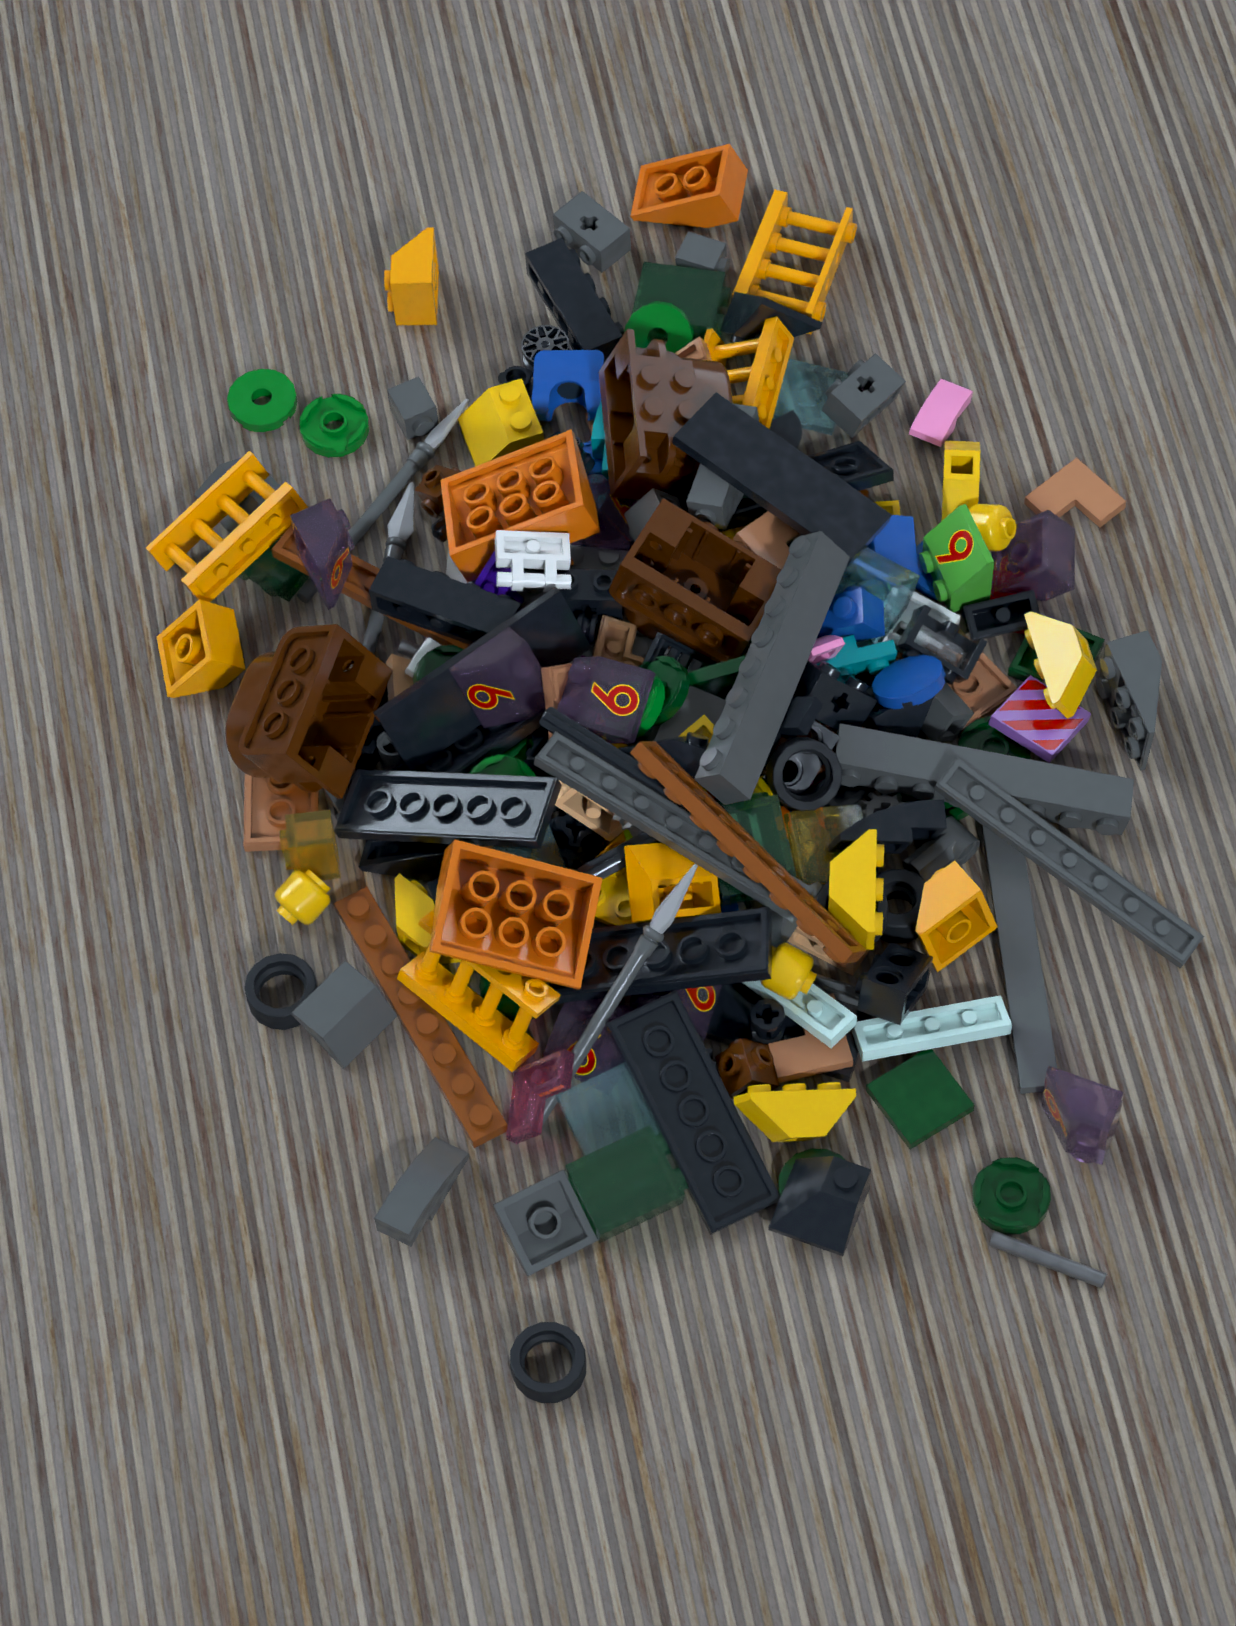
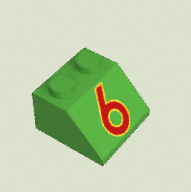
M964 504L958 506L924 536L923 550L919 553V561L923 571L926 574L930 573L934 580L933 590L939 602L944 601L947 609L952 612L962 610L963 606L990 600L994 560L967 505Z

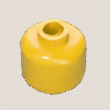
M976 504L969 509L988 550H1004L1016 534V522L1007 507L999 504Z
M308 869L305 873L296 870L291 873L275 892V899L280 904L276 911L292 925L297 920L304 925H311L330 904L331 899L327 892L331 888L311 870Z
M786 942L779 944L777 948L772 946L771 979L761 980V984L788 1000L794 999L799 991L807 995L817 976L816 973L811 971L814 964L813 957Z

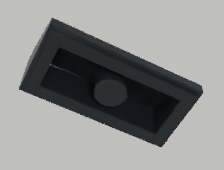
M1030 590L963 606L962 614L970 639L973 642L980 638L986 639L1028 629L1024 614L1030 611L1040 614L1035 591Z

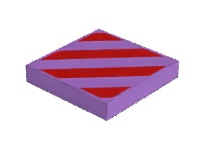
M1030 675L991 715L989 725L1050 763L1088 723L1091 713L1078 706L1074 716L1067 719L1057 708L1051 709L1043 693L1047 685Z

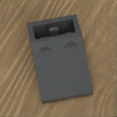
M1148 630L1106 642L1104 656L1100 660V675L1096 678L1099 695L1102 699L1106 698L1111 707L1110 716L1116 729L1120 728L1125 737L1124 745L1127 755L1130 759L1135 758L1140 771L1146 769L1155 733L1162 659Z

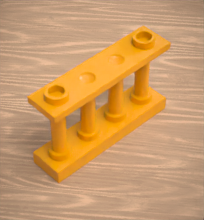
M774 189L733 291L732 298L734 292L765 297L822 322L827 306L824 301L847 243H853L856 235L857 224L853 223V208L846 207L840 223L793 212L792 208L788 207V192ZM788 225L835 237L830 249L783 238L780 231L782 227L787 228ZM778 251L825 263L820 275L771 264L770 256L772 253L777 254ZM770 277L814 288L810 301L807 302L763 291L759 284L761 279L766 280Z
M778 317L765 319L759 338L725 344L713 328L707 329L704 342L707 344L712 361L722 363L724 367L727 358L756 353L752 366L727 370L730 384L748 381L744 394L732 396L733 404L757 407L759 422L770 429L794 337Z
M250 451L146 547L148 552L166 572L176 563L187 573L181 581L197 600L201 599L208 602L214 600L280 538L291 524L296 523L310 509L295 489L286 481L277 490L264 480L269 476V473ZM254 490L265 501L249 515L238 504ZM229 515L239 526L223 539L213 528L224 517ZM202 539L213 550L197 564L186 553Z
M434 909L421 918L418 923L430 935L432 934ZM429 943L426 952H421L400 969L397 979L513 1072L535 1054L539 1043L526 1033L532 1017L538 1018L556 1003L561 995L542 980L461 960L456 974L453 975L439 963L441 955L430 952ZM474 970L490 982L484 999L467 986ZM503 993L520 1006L514 1022L497 1010Z

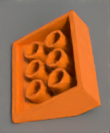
M572 429L440 480L449 555L467 583L478 578L495 551L496 530L569 533L570 543L600 532L596 504Z
M454 840L445 849L436 891L430 952L579 990L582 984L603 878Z

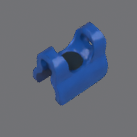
M543 350L536 353L534 357L532 405L538 421H551L554 410L558 406L569 402L583 405L587 410V420H595L601 402L598 372L605 363L604 354L600 350Z

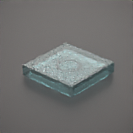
M789 359L772 421L794 410L803 429L832 435L836 423L822 411L828 399L825 392L837 379H840L842 382L849 377L847 375L848 372Z
M624 1063L555 1095L588 1166L659 1133Z

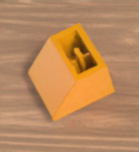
M663 843L624 846L632 922L651 921L658 906L696 863ZM698 865L675 918L721 913L718 877Z

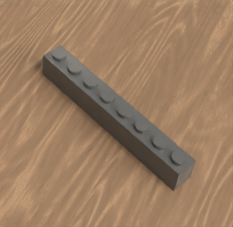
M822 531L799 536L791 543L789 547L790 553L783 569L777 576V583L771 598L765 604L763 617L752 635V643L745 659L739 666V674L734 686L726 697V704L720 719L714 725L713 735L707 750L700 758V766L694 780L724 805L751 799L850 559Z
M841 723L836 734L840 738L832 751L837 755L841 764V784L844 786H863L876 789L878 792L885 794L900 793L910 795L918 800L944 799V802L957 807L933 788L956 757H958L1045 821L1058 823L1065 828L1073 829L1079 827L1095 830L1102 835H1122L1131 818L1134 779Z

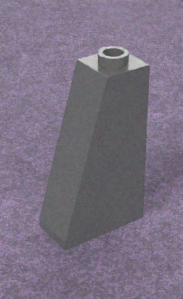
M734 404L759 422L757 407ZM700 463L686 501L688 512L702 522H709L718 529L726 530L744 494Z

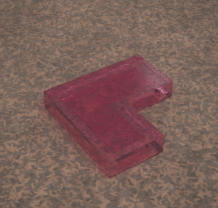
M562 1049L515 1069L506 1140L518 1144L541 1135L545 1100L571 1089L575 1053Z

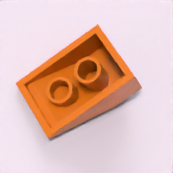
M730 144L641 165L630 217L633 221L711 228L737 222L739 220L748 169Z

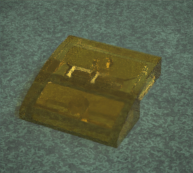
M860 805L821 807L816 810H799L783 815L797 879L807 885L817 881L822 885L829 882L830 861L838 856L840 852H829L828 845L845 829L863 819Z

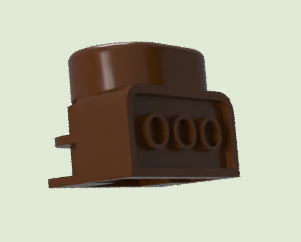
M627 329L598 372L611 497L640 500L652 488L674 496L684 482H694L700 463L673 445V437L716 392L733 403L729 375L724 365L718 361L692 358L680 359L675 353L666 351L663 340L653 339L647 348H638L635 346L634 330Z
M663 498L621 562L610 585L609 592L614 600L623 606L629 622L636 625L637 631L644 636L654 640L657 632L662 633L709 657L716 663H721L741 657L753 633L760 624L765 604L771 598L777 583V576L782 569L752 552L746 544L734 541L720 533L713 524L702 522Z
M338 624L292 628L282 637L276 651L258 656L252 661L244 674L229 711L225 727L226 745L233 762L242 772L249 776L257 778L272 777L280 783H294L305 792H318L324 788L337 799H343L370 727L374 722L375 715L373 712L379 707L393 670Z

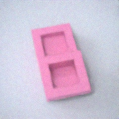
M941 379L921 407L910 428L909 435L941 447L944 441L953 433L957 418L970 404L973 391Z
M825 635L817 638L808 661L818 664L834 658L845 645L843 638L836 635Z

